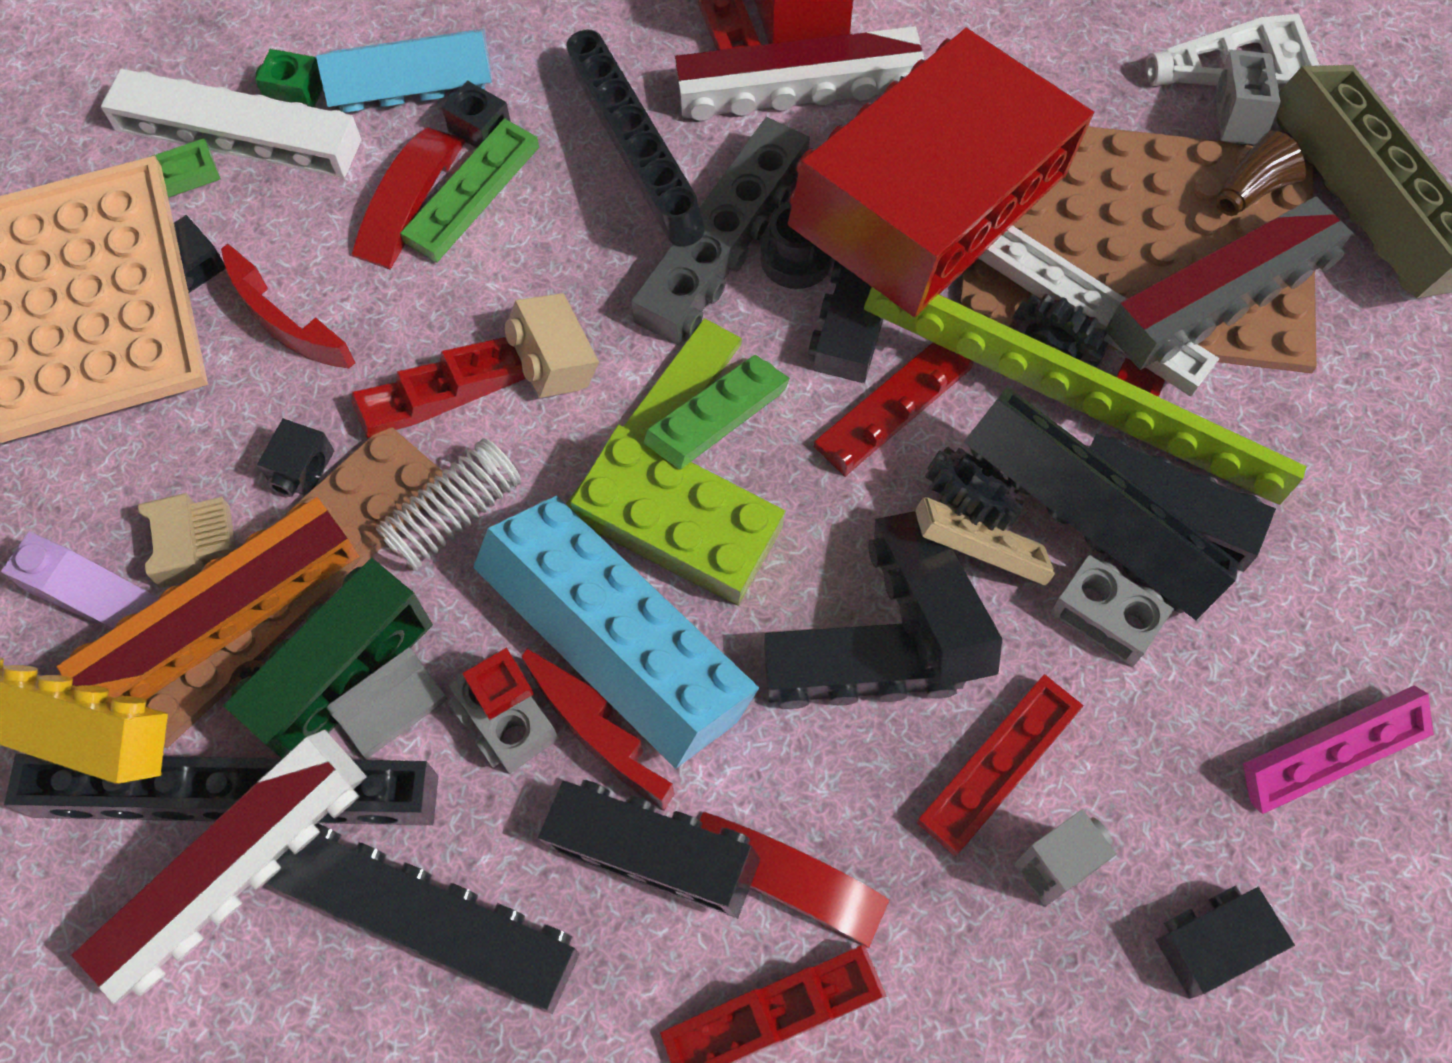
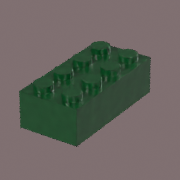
M371 557L363 566L356 567L348 573L342 582V587L327 602H322L311 610L306 618V623L291 638L281 641L274 647L269 655V660L253 676L244 678L236 685L231 693V698L223 707L279 757L285 758L306 737L326 730L329 734L338 722L327 710V706L401 652L411 648L433 624L415 593Z

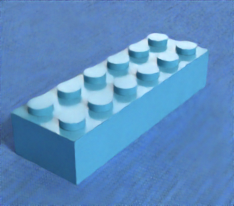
M557 495L487 529L473 568L675 769L732 728L740 720L759 687Z

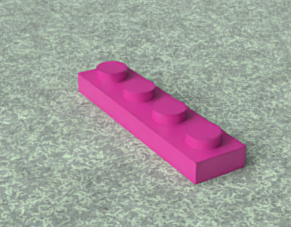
M1413 685L1243 763L1248 795L1254 808L1262 814L1267 813L1434 735L1429 693Z

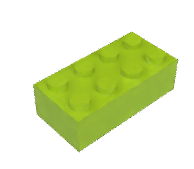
M618 424L570 502L572 510L590 528L600 532L602 536L739 606L783 528L786 510L693 462H690L681 470L645 445L643 443L644 437Z

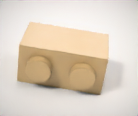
M564 293L515 300L510 317L505 323V335L508 343L515 347L522 362L524 376L529 382H532L539 398L576 392L588 387L599 361Z

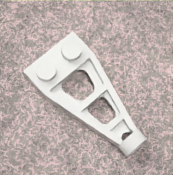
M1298 13L1260 17L1167 48L1166 51L1150 53L1146 60L1145 71L1151 86L1169 85L1176 82L1217 86L1223 69L1202 67L1198 55L1218 50L1225 64L1230 49L1237 50V47L1252 42L1260 43L1264 53L1272 54L1278 91L1285 86L1301 66L1320 65Z

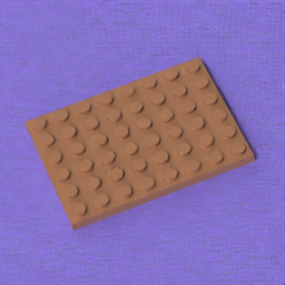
M1088 126L1067 175L1013 226L1128 299L1312 199L1313 164L1304 159L1306 177L1303 182L1278 188L1266 194L1237 215L1228 216L1218 209L1216 199L1232 171L1254 144L1235 145L1226 141ZM979 258L962 275L960 304L1008 327L1022 301L1027 302L1028 298L1034 295ZM1315 271L1297 288L1291 289L1287 286L1282 289L1267 305L1259 307L1255 304L1250 307L1246 314L1230 326H1227L1225 323L1218 325L1213 333L1198 345L1220 358L1218 360L1219 363L1312 374L1317 367ZM1109 344V346H1108V348H1107V349H1112V350H1118L1117 348H1115V347L1112 346L1111 344Z

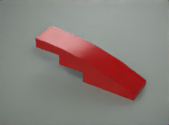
M506 337L441 351L440 362L397 371L396 382L352 392L351 403L366 438H369L391 427L398 430L424 422L526 378L523 373L522 362L515 347L508 343Z
M527 648L521 656L525 666L552 709L582 745L622 782L664 811L675 794L673 783L637 762L644 752L641 740L607 720L613 712L612 705L596 689Z
M860 945L814 967H807L761 989L747 992L660 1032L671 1063H735L887 996L866 946Z

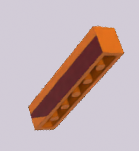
M317 496L308 503H301L293 507L286 514L285 518L268 529L259 530L251 534L242 546L225 557H219L208 562L199 574L182 585L168 588L160 595L156 602L139 613L130 614L122 618L113 630L96 641L79 646L71 653L70 658L56 667L62 676L73 679L72 685L100 686L109 689L108 696L111 697L130 696L146 700L360 556Z

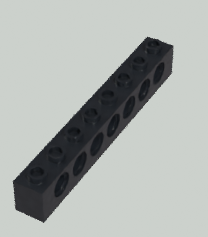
M15 754L4 805L31 818L215 822L283 758L163 756L161 776L116 784L29 754ZM353 760L367 776L353 789L359 797L337 817L333 818L327 813L317 822L319 824L434 826L439 776L427 761Z

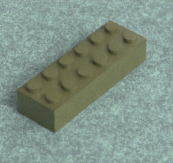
M1354 65L1301 66L1279 91L1281 103L1276 113L1277 124L1285 132L1291 134L1300 146L1303 158L1317 168L1324 178L1325 187L1343 202L1349 210L1348 216L1351 221L1366 232L1373 242L1374 251L1392 266L1399 276L1400 285L1405 291L1414 295L1416 299L1452 293V187Z

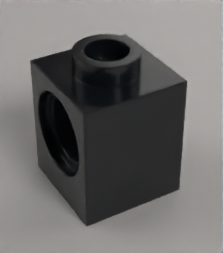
M468 80L457 92L452 93L442 106L448 132L465 139V142L475 148L482 144L504 118L511 122L506 101Z
M282 418L257 466L268 480V487L273 491L287 497H293L295 492L307 495L316 487L320 479L316 476H322L335 450L324 432Z

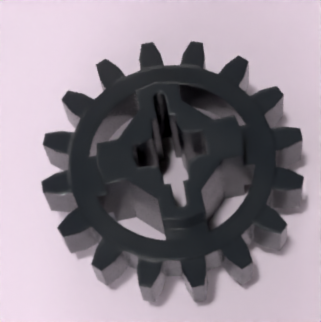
M1044 294L1041 300L1031 295L1027 302L1022 301L1009 325L1010 328L1096 368L1109 346V343L1104 340L1107 335L1106 330L1095 328L1098 319L1083 315L1084 307L1081 305L1075 308L1068 306L1067 298L1064 297L1061 300L1054 301L1049 294Z
M946 447L943 452L939 450L927 468L928 472L925 477L932 481V484L929 486L930 489L942 495L940 501L943 504H950L952 508H955L956 515L961 516L965 514L969 516L971 523L976 526L980 521L991 531L996 526L1005 531L1008 526L1014 524L1025 509L1022 507L1025 499L1018 495L1019 491L1010 484L1007 475L1001 473L994 465L988 466L981 463L962 448H958L956 452L950 447Z

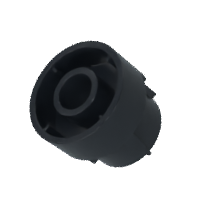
M781 202L780 207L772 214L770 225L766 228L761 238L760 261L762 269L770 280L782 287L790 289L812 287L828 275L832 267L833 258L788 226L792 205L789 202Z

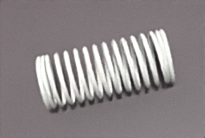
M482 438L481 441H478L474 445L475 451L468 449L466 452L467 457L460 456L458 458L459 464L451 463V471L444 469L442 471L443 477L435 476V484H426L427 491L419 489V498L411 496L410 504L402 503V511H393L395 519L386 516L385 522L380 521V524H376V530L379 535L385 537L384 541L393 552L398 553V549L407 559V566L412 571H417V568L422 567V562L396 531L393 530L391 523L412 541L426 560H430V555L408 532L399 516L407 521L424 538L434 553H438V548L414 522L407 509L413 512L424 526L428 527L435 534L437 541L442 546H446L447 543L436 528L421 514L415 502L420 504L431 518L444 528L445 534L450 539L455 538V535L446 523L428 506L423 495L428 497L438 510L453 522L452 524L456 531L459 533L463 532L459 522L436 499L431 488L442 496L448 506L455 508L461 515V521L465 525H471L467 515L443 491L439 481L449 488L457 500L463 501L469 508V514L474 519H479V514L475 508L450 483L447 474L456 480L464 493L472 495L477 501L476 505L480 511L487 512L483 501L458 476L455 467L463 472L473 487H479L485 494L484 499L489 505H495L493 497L476 477L465 468L462 460L471 465L480 480L485 482L484 478L494 489L492 490L493 495L498 499H503L502 492L494 481L473 462L470 454L479 459L487 473L493 475V472L502 482V484L500 483L501 489L505 492L510 493V486L517 487L518 484H521V477L514 465L489 439ZM501 465L509 474L510 480L505 479L496 467L501 468Z

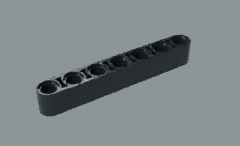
M591 29L577 31L567 40L566 48L577 80L668 240L677 246H689L696 243L704 235L705 227L694 190L601 35Z

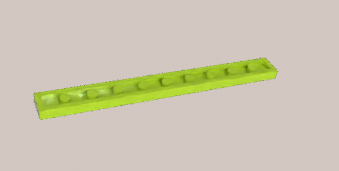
M871 288L864 310L1271 502L1280 505L1304 478L1307 466L944 296L937 295L914 318L876 289Z

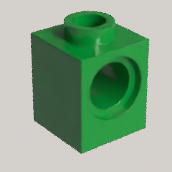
M269 49L263 64H260L256 70V86L263 96L289 103L299 102L315 108L323 89L316 57Z

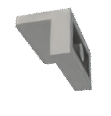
M407 648L329 704L327 710L343 727L367 760L447 701L448 698L424 668L413 650Z

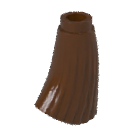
M1279 131L1265 133L1228 177L1216 199L1218 209L1225 215L1235 216L1266 194L1289 184L1303 182L1306 177L1305 162L1300 148L1294 139Z

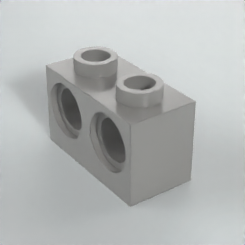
M1229 50L1215 90L1221 141L1231 142L1235 145H1255L1265 133L1270 131L1281 103L1272 54Z
M1089 555L1057 600L1050 614L1131 667H1134L1144 655L1174 608L1164 603L1163 598L1156 591L1147 587H1139L1122 576L1121 571L1115 565L1104 560H1097ZM1090 588L1095 590L1101 596L1102 601L1097 602L1088 599L1082 589ZM1124 615L1137 617L1143 624L1144 629L1130 626L1125 620Z
M463 675L448 684L457 698L449 704L465 729L472 724L476 725L484 737L476 744L493 768L502 763L508 773L511 774L559 740L554 727L531 696L489 720L481 705L475 704L476 696ZM513 726L526 728L524 737L518 743L511 745L502 743L503 734Z
M1082 809L1032 844L1013 864L1046 907L1116 856L1117 853L1111 847L1113 840L1106 827L1094 817L1089 818Z

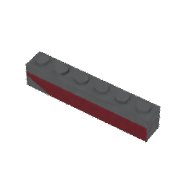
M1315 196L1124 300L1118 305L1105 330L1139 370L1157 360L1160 364H1163L1172 359L1182 349L1183 345L1190 341L1196 345L1205 340L1218 325L1225 323L1227 326L1234 324L1255 304L1263 307L1270 303L1285 287L1289 286L1291 289H1295L1304 283L1312 275L1313 271L1320 268L1324 272L1333 267L1343 257L1345 252L1341 248L1353 232Z

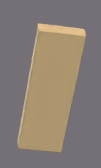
M923 497L915 509L922 536L1045 586L1055 575L1044 545L1008 530L1002 531L997 526L991 531L980 521L976 526L971 523L969 516L965 514L958 516L955 514V508L928 497Z

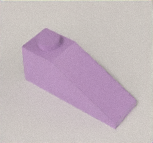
M30 531L1 570V573L23 590L109 630H113L122 618L130 614L139 613L159 599L70 549Z

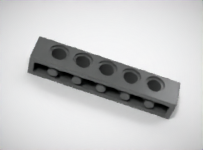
M767 116L699 207L705 227L704 235L699 241L689 246L672 244L632 299L634 323L679 345L686 333L690 336L694 333L702 322V311L708 302L716 303L720 299L726 286L725 278L731 270L737 272L743 266L748 255L747 247L753 239L759 241L762 238L764 231L769 226L770 214L775 208L780 207L781 202L787 203L791 193L790 186L796 178L798 179L799 173L796 171L798 162L804 153L809 150V136ZM707 261L710 263L703 264L699 262ZM677 293H688L684 296L675 295Z

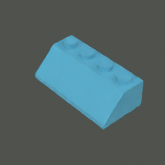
M485 28L327 51L316 55L327 106L339 105L340 111L344 113L365 109L364 101L379 99L381 107L405 103L404 96L420 93L421 101L445 97V89L461 87L467 80L484 90V84L492 82Z

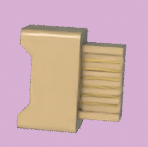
M187 493L138 504L139 513L150 520L153 554L145 563L146 574L160 588L188 581L199 574L208 562L219 557H225L236 549L231 510L223 497L195 503Z

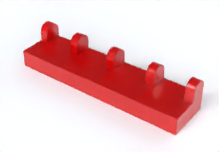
M934 342L931 343L814 441V448L846 477L972 369L974 361Z

